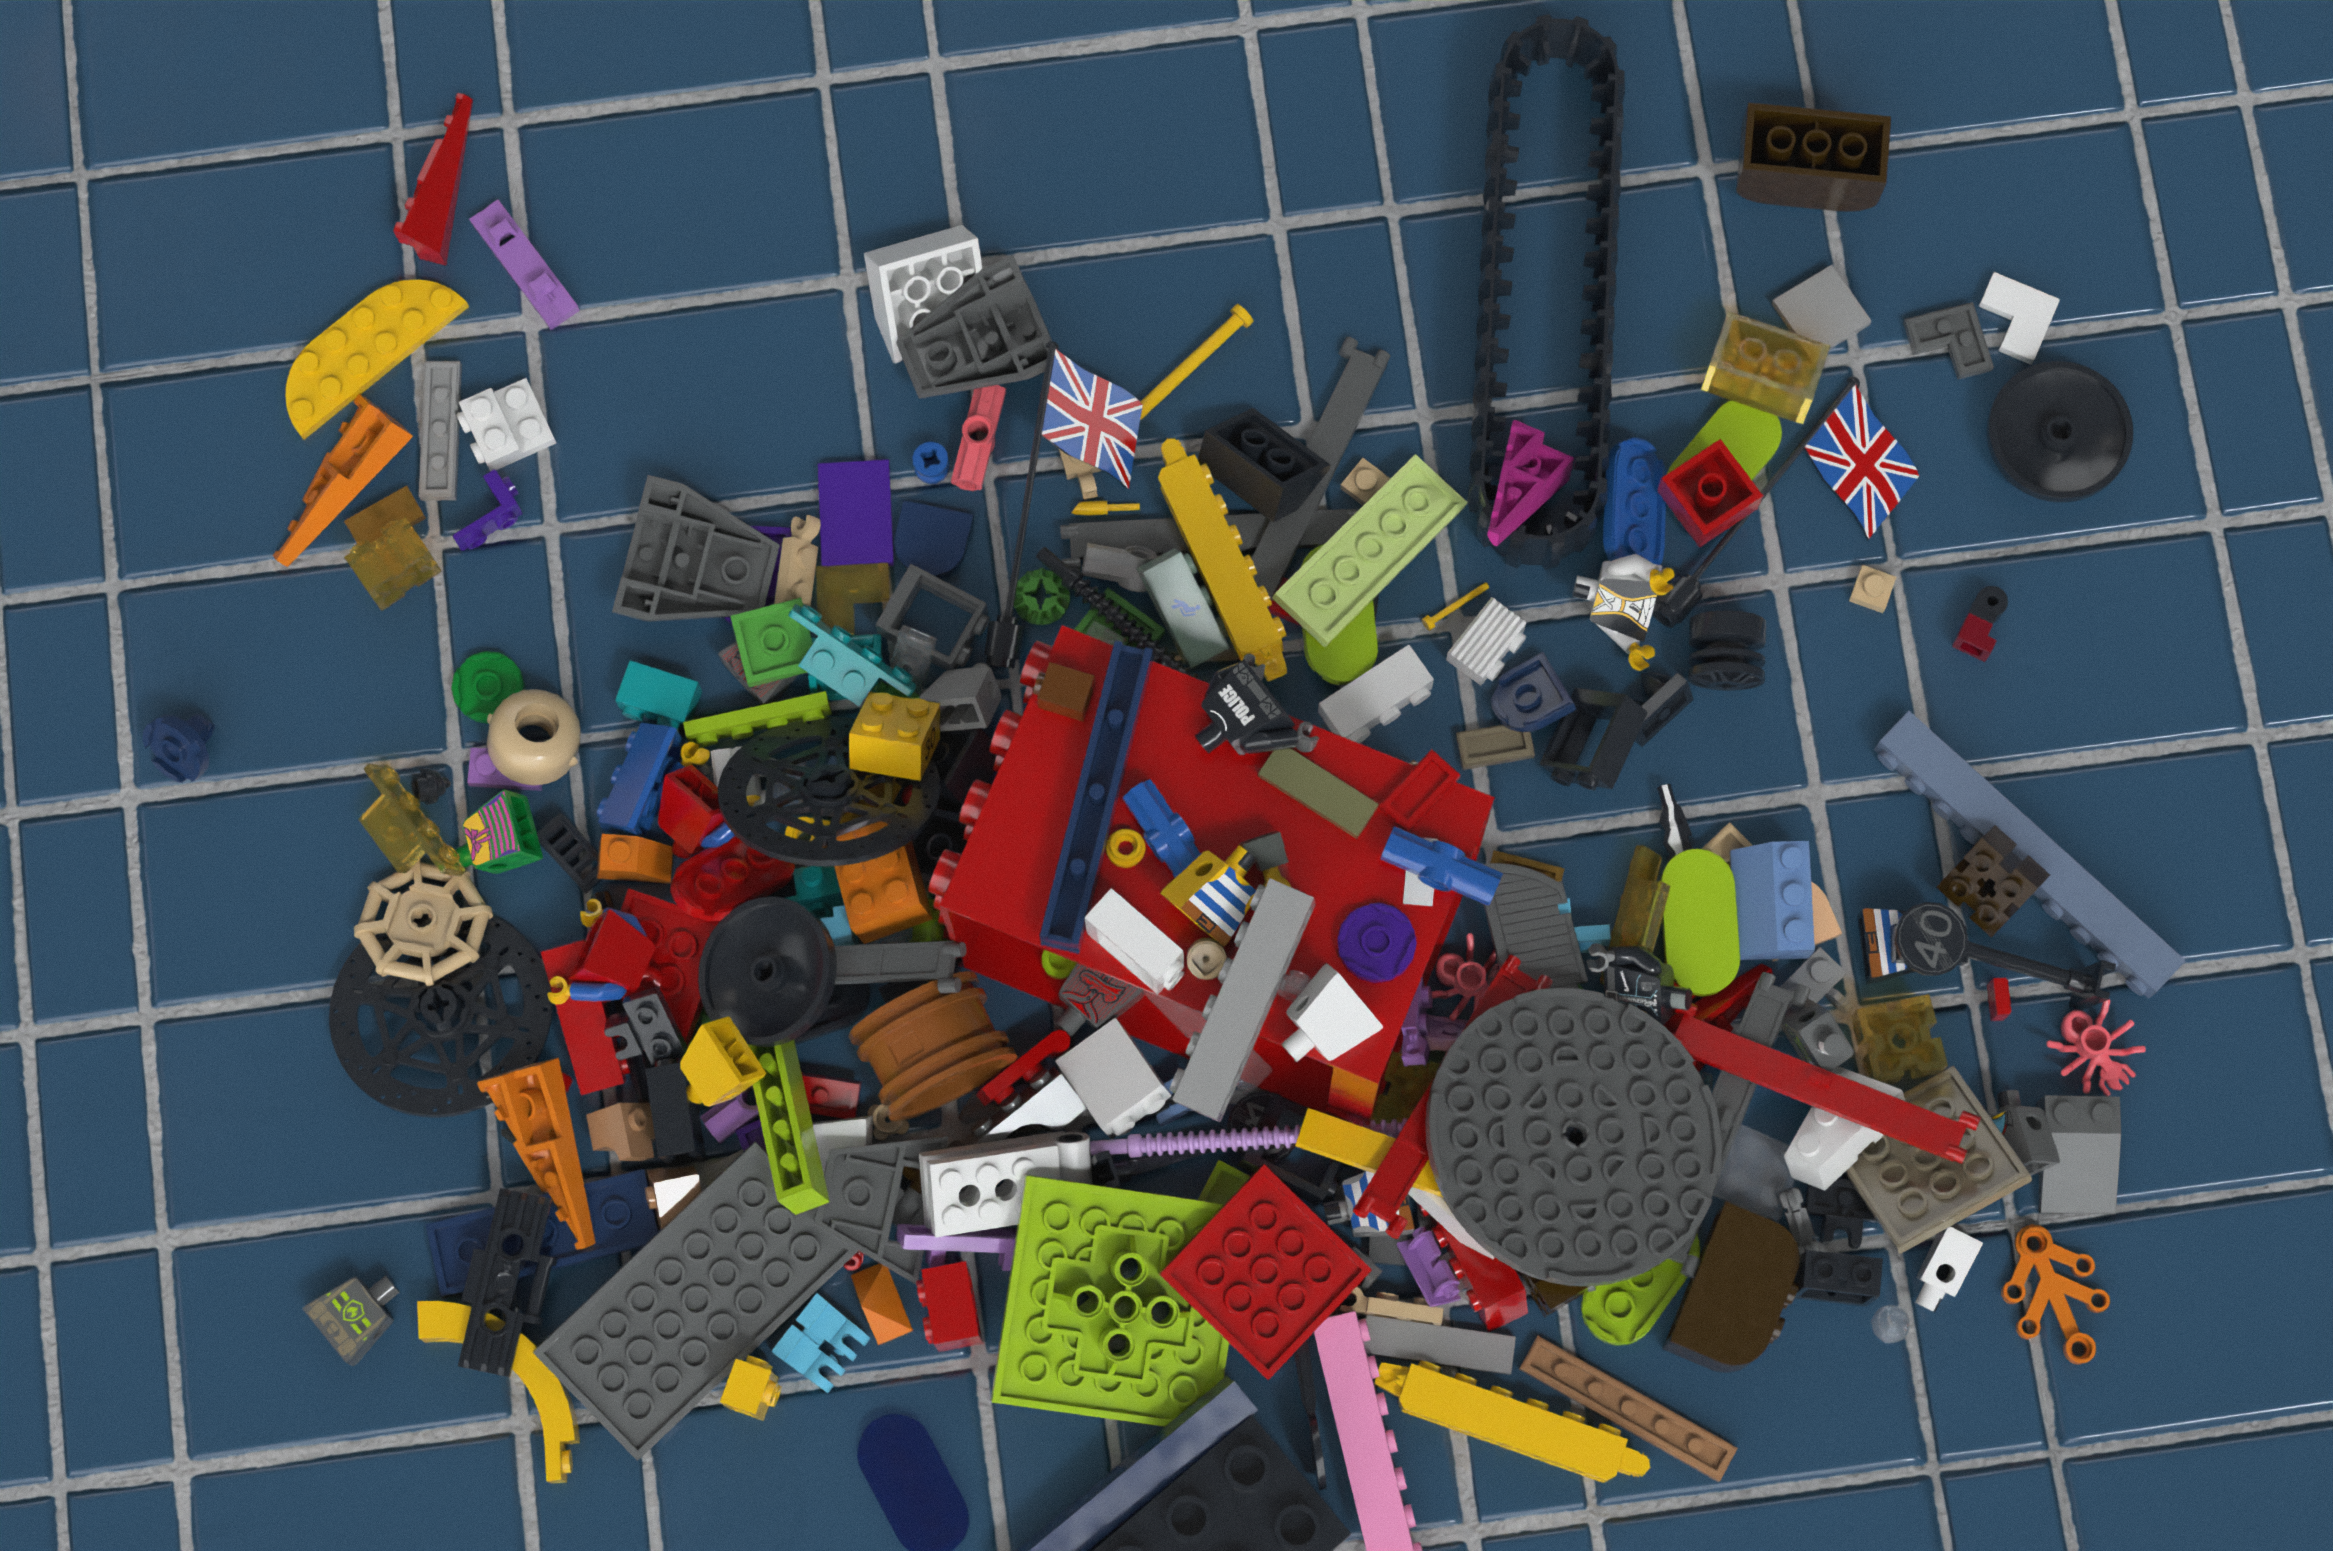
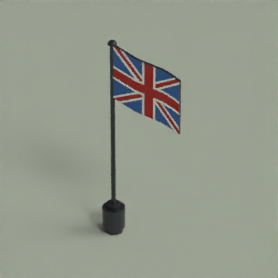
M1050 341L1045 345V348H1048L1006 611L1005 616L997 615V621H989L984 655H987V665L1014 669L1016 660H1020L1025 626L1018 625L1019 618L1012 617L1041 436L1068 456L1106 472L1126 489H1129L1143 404L1122 387L1078 366L1058 351L1059 345L1054 341Z
M1849 377L1847 379V386L1760 492L1763 495V500L1801 452L1805 450L1825 484L1854 515L1868 541L1918 479L1919 474L1905 449L1873 414L1858 389L1860 386L1859 379L1857 377ZM1751 514L1729 529L1692 576L1689 574H1684L1683 576L1674 574V577L1668 581V584L1673 585V589L1665 595H1657L1652 615L1657 621L1668 628H1673L1676 623L1681 624L1703 597L1699 590L1701 585L1697 580Z

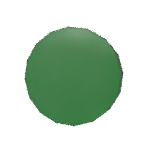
M484 651L471 655L460 668H457L453 675L451 690L454 702L466 717L475 722L488 724V715L493 714L504 699L514 693L525 690V683L522 672L511 659L499 652Z

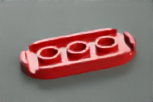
M735 836L722 846L707 848L681 863L677 867L671 881V895L675 903L687 914L705 921H721L737 906L756 898L767 897L786 886L792 878L795 864L766 856L749 847Z

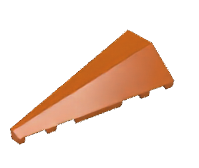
M358 394L354 400L358 409L351 422L342 423L339 431L343 436L330 453H326L302 499L307 504L299 521L291 520L287 528L291 535L281 549L275 551L273 555L275 560L286 567L310 545L413 437L402 424L361 394Z
M559 1057L530 1064L478 1081L477 1084L480 1091L487 1092L497 1107V1110L494 1112L497 1119L505 1121L514 1135L516 1141L513 1145L542 1192L549 1193L559 1209L555 1212L559 1221H566L576 1237L577 1242L574 1244L576 1249L587 1248L595 1244Z

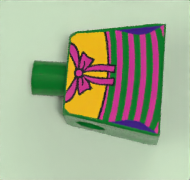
M505 789L500 791L464 820L462 826L467 843L455 849V857L462 867L467 868L473 865L476 869L492 874H499L543 859L527 796Z

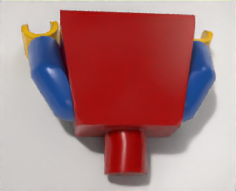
M687 742L682 746V761L680 763L676 761L658 786L660 801L658 824L661 829L674 839L672 852L680 858H690L692 854L707 848L720 847L735 837L721 815L718 804V787L692 765H704L710 757L709 750L699 748L700 745L694 742ZM746 796L749 806L753 807L754 803L757 800H759L761 796Z
M590 899L587 901V909L594 913L580 912L582 924L590 927V930L568 978L574 982L571 985H567L566 980L562 977H553L550 980V985L563 989L559 993L548 992L547 996L553 1004L565 1003L569 996L572 1000L577 1001L620 1000L635 992L640 985L646 989L660 987L665 974L649 965L655 945L648 939L638 919L633 914L607 907L602 910L600 901Z

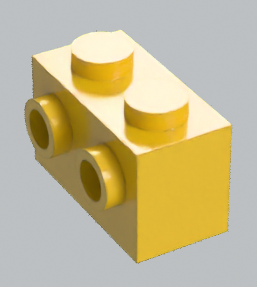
M747 1355L746 1361L735 1359L720 1403L728 1409L764 1421L768 1407L776 1406L782 1386L778 1385L779 1377L772 1372L773 1366L768 1365L769 1363L749 1355Z

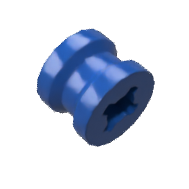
M925 442L916 448L912 458L918 479L927 484H938L948 476L950 470L948 454L945 448L936 442Z

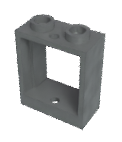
M910 564L875 626L877 633L881 634L883 638L948 671L957 669L959 665L961 667L966 665L973 651L970 644L976 634L982 636L985 632L990 617L987 616V603ZM921 588L972 614L949 656L897 630Z

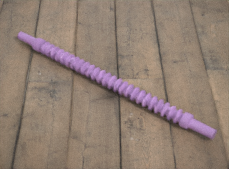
M1403 1118L1401 1123H1397L1396 1119H1392V1123H1386V1120L1382 1119L1381 1124H1376L1375 1120H1371L1369 1125H1365L1364 1121H1360L1359 1126L1397 1138L1407 1122V1118ZM1297 1124L1295 1129H1290L1289 1125H1286L1284 1130H1279L1278 1126H1274L1272 1131L1267 1126L1263 1127V1131H1258L1257 1127H1253L1251 1132H1248L1246 1128H1242L1241 1132H1237L1233 1128L1231 1133H1226L1225 1129H1221L1219 1134H1216L1215 1130L1212 1129L1209 1134H1205L1203 1130H1200L1199 1135H1194L1193 1131H1189L1187 1136L1180 1131L1178 1136H1173L1172 1132H1168L1167 1137L1157 1133L1155 1138L1150 1133L1146 1135V1138H1142L1141 1134H1130L1127 1139L1090 1141L1091 1156L1109 1150L1111 1155L1128 1154L1129 1157L1133 1158L1141 1157L1143 1153L1152 1156L1153 1152H1157L1159 1156H1162L1164 1151H1168L1169 1155H1173L1175 1150H1178L1179 1154L1182 1155L1185 1150H1189L1191 1154H1194L1195 1149H1200L1201 1153H1205L1207 1148L1212 1153L1216 1152L1217 1148H1221L1222 1152H1226L1228 1147H1232L1233 1151H1237L1238 1147H1242L1244 1151H1247L1248 1146H1253L1254 1150H1258L1260 1145H1264L1266 1150L1269 1149L1270 1145H1274L1276 1149H1279L1280 1144H1285L1286 1148H1290L1292 1143L1296 1144L1301 1127Z

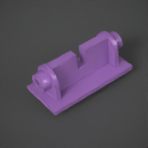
M1426 1227L1418 1228L1412 1233L1414 1239L1396 1244L1429 1307L1460 1301L1461 1298L1458 1294L1460 1292L1458 1289L1460 1283L1454 1277L1446 1260H1440L1441 1251L1434 1240L1432 1231H1427Z

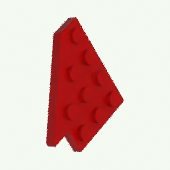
M628 888L620 911L633 914L646 932L648 939L654 943L655 950L649 965L665 974L660 989L687 1046H689L703 1007L698 982L700 959L710 934L720 921H705L695 918L684 912L676 904ZM640 985L638 989L631 994L641 992L647 989ZM683 1056L675 1058L677 1059V1063L681 1062Z

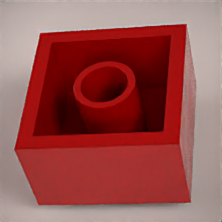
M1721 439L1663 476L1657 490L1699 548L1757 510L1763 498L1762 493Z
M967 1262L921 1269L923 1279L916 1280L919 1302L922 1304V1307H928L929 1317L922 1318L925 1337L928 1343H934L938 1352L983 1344L971 1272Z

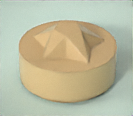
M1212 938L1198 939L1189 947L1187 952L1189 970L1196 977L1205 980L1218 977L1227 959L1224 947Z

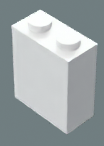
M1116 1018L1055 1061L1099 1127L1111 1140L1116 1136H1123L1130 1132L1135 1126V1122L1146 1114H1153L1159 1111L1164 1106L1165 1101L1172 1096L1127 1030Z

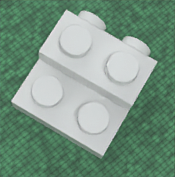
M527 378L493 392L492 388H489L459 402L462 412L456 414L464 432L472 431L476 442L470 446L478 463L486 462L490 471L498 470L556 444Z

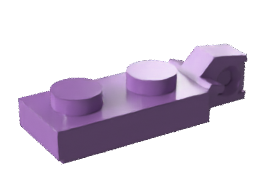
M1421 978L1401 1027L1403 1033L1401 1057L1404 1067H1408V1065H1426L1430 1054L1429 1045L1424 1036L1430 1035V1020L1426 1010L1427 1008H1432L1433 1001L1431 987L1424 985L1423 978Z

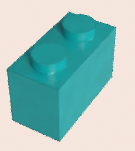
M629 661L615 701L619 709L623 710L622 715L627 718L643 721L645 717L657 721L656 725L684 730L683 722L693 719L702 689L697 681Z

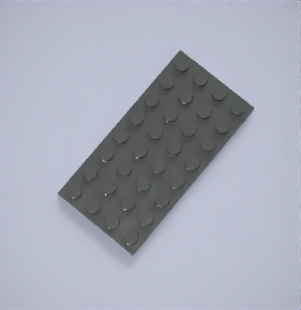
M754 1141L533 1350V1353L638 1461L731 1373L735 1359L743 1361L747 1355H750L850 1260L858 1250L813 1224L817 1207L795 1215L777 1201L768 1154Z

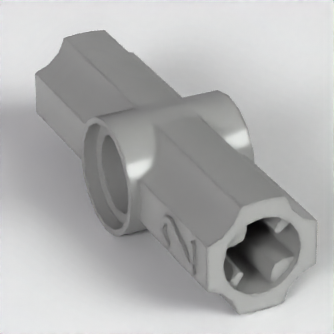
M1087 543L1081 573L1088 577L1118 582L1120 586L1131 591L1146 592L1147 590L1136 568L1159 556L1153 550L1141 546H1129L1124 550Z

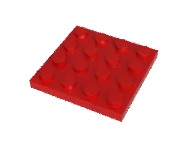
M1262 1164L1158 1274L1266 1380H1269L1363 1281L1372 1269L1265 1164Z

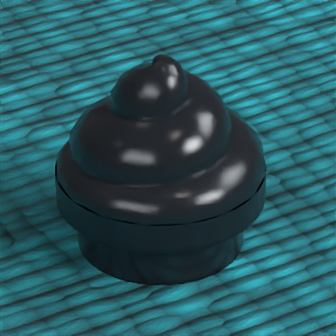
M430 768L421 769L420 773L412 775V792L417 803L435 804L438 802L439 797L445 794L446 789L451 786L448 778L441 776L437 771Z

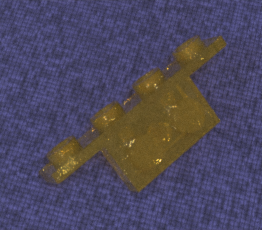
M368 763L363 770L382 795L358 820L397 872L407 873L427 853L442 874L461 877L466 870L459 862V854L454 848L443 841L439 835L440 829L438 826L424 816L419 809V801L400 784L398 773L388 765L381 766Z
M1637 845L1635 847L1624 892L1620 899L1616 922L1611 932L1608 951L1611 947L1640 945L1653 954L1671 886L1662 881H1656L1662 857L1646 846ZM1604 970L1601 971L1600 984H1602L1603 986Z

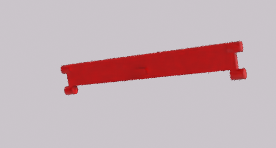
M1508 955L1462 1032L1476 1018L1492 1007L1513 999L1522 993L1550 989L1553 984L1552 979L1546 975H1540L1536 981L1518 970L1521 964L1519 958L1514 955ZM1433 1079L1353 1209V1212L1360 1218H1366L1369 1212L1387 1222L1389 1225L1385 1232L1394 1239H1399L1408 1224V1221L1404 1217L1397 1215L1396 1212L1429 1160L1425 1121L1427 1102Z
M1691 1003L1689 1010H1675V1013L1683 1017L1676 1033L1673 1035L1681 1042L1693 1059L1952 1162L1956 1161L1963 1164L1968 1150L1959 1147L1966 1128L1974 1131L1977 1130L1981 1120L1980 1116L1963 1110L1959 1121H1954L1695 1019L1694 1017L1698 1006Z

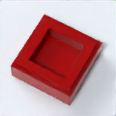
M2006 977L1993 978L1987 984L1990 1021H2004L2011 1013L2008 980Z

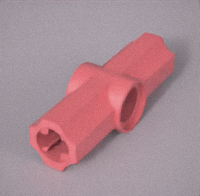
M1000 385L974 389L967 419L962 426V439L951 478V484L958 486L960 489L972 492L982 490L990 454L995 447V434L1006 395V388ZM977 431L987 434V437L980 441L970 438Z

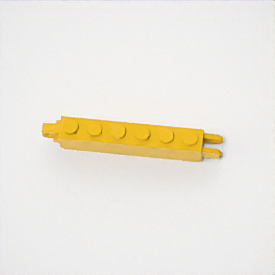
M1167 438L1161 444L1162 447H1160L1165 467L1161 469L1158 476L1161 484L1160 489L1240 661L1243 660L1246 654H1253L1256 657L1254 664L1257 667L1261 664L1265 665L1264 677L1268 682L1287 674V667L1282 651H1284L1282 638L1287 636L1279 616L1272 618L1267 608L1272 603L1264 585L1260 587L1256 585L1253 576L1257 575L1255 565L1250 555L1248 554L1243 557L1238 547L1243 542L1236 525L1229 526L1224 515L1228 514V509L1221 494L1214 496L1210 485L1214 483L1211 472L1206 463L1203 465L1199 464L1195 454L1188 457L1179 440Z
M1420 1360L1419 1365L1411 1363L1410 1367L1381 1362L1378 1369L1380 1377L1375 1378L1374 1385L1398 1397V1405L1401 1411L1411 1416L1601 1483L1613 1479L1617 1472L1628 1476L1633 1475V1477L1636 1476L1637 1478L1639 1476L1643 1477L1651 1468L1650 1459L1644 1453L1640 1454L1639 1451L1627 1448L1628 1439L1620 1437L1621 1430L1601 1423L1598 1429L1584 1424L1585 1418L1568 1411H1563L1562 1416L1548 1411L1549 1405L1531 1398H1528L1526 1403L1512 1399L1513 1392L1493 1385L1490 1391L1476 1386L1477 1380L1460 1373H1456L1454 1378L1440 1373V1366Z

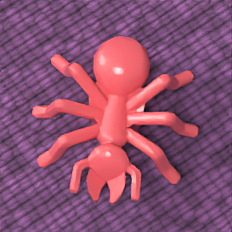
M1468 933L1466 936V963L1461 956L1455 953H1446L1438 959L1435 966L1436 977L1440 983L1454 988L1447 991H1432V999H1447L1457 994L1463 996L1449 1016L1451 1021L1457 1019L1472 996H1474V1012L1494 978L1486 980V974L1497 959L1495 950L1483 967L1474 962V936L1472 933Z
M2110 999L2102 1003L2094 1025L2091 1017L2082 1010H2073L2064 1016L2060 1026L2062 1036L2074 1045H2063L2061 1042L2051 1040L2046 1042L2048 1048L2057 1049L2059 1052H2077L2080 1057L2061 1070L2060 1074L2062 1076L2068 1075L2083 1062L2091 1059L2082 1078V1091L2085 1094L2090 1093V1079L2096 1066L2101 1067L2098 1086L2105 1096H2110L2111 1094L2104 1085L2105 1081L2109 1088L2118 1091L2122 1090L2123 1087L2119 1083V1079L2126 1085L2129 1084V1078L2122 1069L2132 1078L2136 1074L2127 1064L2112 1061L2109 1056H2128L2146 1051L2143 1045L2125 1049H2108L2114 1039L2134 1026L2133 1020H2128L2111 1034L2102 1027V1022L2108 1013Z

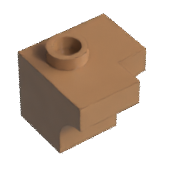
M620 1102L586 1115L593 1151H615L619 1161H645L654 1157L652 1143L656 1141L650 1103Z
M694 1166L679 1169L657 1168L647 1171L649 1187H645L646 1200L649 1210L655 1209L659 1230L701 1192L699 1175Z

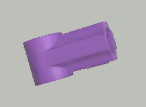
M753 1085L735 1098L717 1104L700 1117L707 1129L720 1144L736 1132L735 1130L742 1128L759 1116L757 1105L750 1106L747 1104L746 1097L753 1089Z

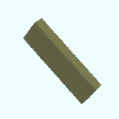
M1291 748L1274 750L1258 773V777L1358 839L1379 806L1372 799Z

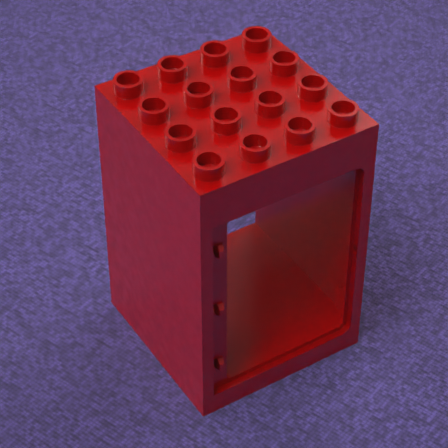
M1063 625L1053 646L1037 640L1028 654L1020 677V683L1027 686L1023 698V703L1027 704L1023 715H1020L1008 709L1005 710L991 741L990 752L997 755L993 768L994 771L998 772L995 780L991 785L976 779L969 789L962 806L959 822L966 824L964 839L968 840L962 855L948 849L943 851L934 869L928 892L936 895L933 907L941 911L938 923L945 926L943 938L966 944V955L964 957H956L958 966L1066 1010L1068 1006L1059 999L1058 993L1067 978L1055 979L1050 977L1043 969L1042 954L1046 950L1142 989L1144 997L1120 1015L1117 1020L1130 1036L1190 1060L1191 1057L1185 1053L1190 1039L1195 1031L1202 1033L1207 1022L1202 1017L1205 1005L1211 994L1218 997L1223 984L1220 983L1218 977L1209 980L1200 979L1189 970L1187 965L1189 947L1198 939L1212 937L1200 929L1161 894L1162 890L1175 878L1166 863H1161L1152 852L1143 836V829L1122 799L1130 789L1141 782L1151 779L1158 791L1163 795L1172 812H1177L1184 820L1195 839L1193 843L1201 854L1205 851H1210L1225 862L1240 845L1239 843L1279 831L1289 861L1277 866L1281 877L1289 882L1291 888L1310 895L1315 899V908L1239 1081L1261 1090L1281 1095L1293 1103L1341 1120L1353 1121L1356 1125H1359L1360 1121H1364L1365 1125H1369L1403 1045L1401 1027L1421 978H1423L1424 985L1427 986L1463 895L1453 890L1444 892L1434 889L1433 906L1403 904L1406 870L1380 859L1394 826L1401 829L1395 822L1377 808L1358 839L1258 777V773L1273 751L1239 755L1229 741L1226 740L1208 754L1194 735L1212 722V719L1201 707L1209 683L1153 661L1109 833L1110 837L1120 829H1131L1138 832L1145 842V854L1137 865L1122 868L1110 861L1105 849L1090 911L1112 888L1183 950L1184 967L1182 971L1184 975L1170 991L1164 988L1157 995L1087 934L1086 929L1079 954L1042 946L1040 932L1113 645ZM1049 662L1094 675L1095 688L1084 721L1039 708L1038 695L1033 694L1034 685L1039 672L1046 673ZM1289 716L1295 724L1292 728L1297 731L1299 725L1304 721ZM1314 725L1311 733L1306 736L1309 738L1319 737L1314 750L1311 752H1301L1296 747L1291 748L1378 804L1415 767V765ZM1456 782L1409 833L1415 834L1418 837L1438 839V841L1451 844L1465 853V857L1477 862L1495 797ZM1123 841L1118 846L1119 852L1124 855L1130 854L1134 849L1129 841ZM1255 863L1243 877L1255 890H1257L1259 884L1263 885L1265 882L1263 872L1257 870ZM1373 903L1394 906L1404 913L1412 924L1417 942L1413 960L1404 973L1390 981L1378 983L1361 980L1349 972L1339 957L1337 944L1341 924L1347 916L1357 908ZM1252 907L1249 908L1231 939L1224 947L1226 958L1234 960L1239 949L1234 940L1242 922H1251L1255 912L1252 910ZM1327 963L1342 976L1383 1025V1028L1334 1060L1328 1061L1314 1047L1296 1062L1282 1046V1043L1299 1029L1286 1012L1318 971Z

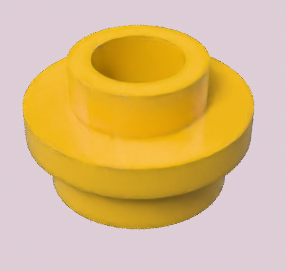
M1120 829L1114 832L1107 841V856L1116 866L1122 868L1133 867L1144 857V839L1134 830ZM1123 841L1131 842L1134 847L1133 851L1128 855L1121 854L1118 850L1119 844Z

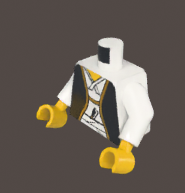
M1633 554L1613 561L1603 562L1598 580L1577 575L1572 597L1592 601L1590 620L1629 654V663L1635 670L1641 671L1649 667V663L1643 657L1650 659L1655 656V649L1652 646L1644 645L1640 647L1639 645L1640 641H1645L1657 595H1665L1673 589V585L1667 582L1674 577V571L1671 568L1662 569V565L1653 564L1640 555Z

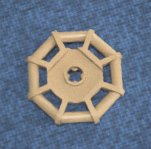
M415 859L407 867L377 883L372 881L367 887L369 893L359 923L354 926V936L360 939L376 966V972L382 977L391 975L424 982L426 986L434 985V981L469 962L475 963L478 960V950L488 920L493 917V911L484 902L470 879V872L466 869L456 870L423 863L420 859ZM423 878L447 882L444 887L423 883ZM414 879V884L409 886V891L403 894L401 892L391 893V891ZM460 890L470 907L459 908L453 900V894ZM381 901L387 902L388 906L383 920L375 921ZM423 914H429V920L431 921L429 925L418 927L417 923L413 922L415 918L421 919ZM473 920L465 943L457 937L462 921ZM386 933L391 940L393 946L387 953H385L375 937L376 934ZM449 947H453L458 951L432 966L431 957L443 955ZM402 954L422 958L423 967L397 962L396 960Z

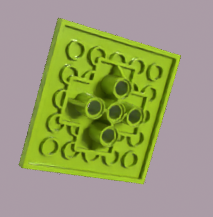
M1025 1175L990 1401L992 1403L1165 1427L1224 1378L1229 1343L1158 1273L1224 1204ZM1128 1258H1134L1138 1264L1137 1272L1130 1278H1123L1120 1274L1121 1263ZM1084 1291H1092L1095 1296L1094 1305L1088 1310H1079L1076 1303L1078 1295ZM1122 1296L1130 1297L1132 1308L1129 1313L1124 1316L1116 1315L1114 1311L1115 1301ZM1160 1301L1167 1302L1169 1306L1168 1316L1161 1321L1153 1320L1151 1316L1152 1307ZM1116 1334H1123L1126 1338L1125 1348L1119 1353H1111L1108 1349L1110 1338Z

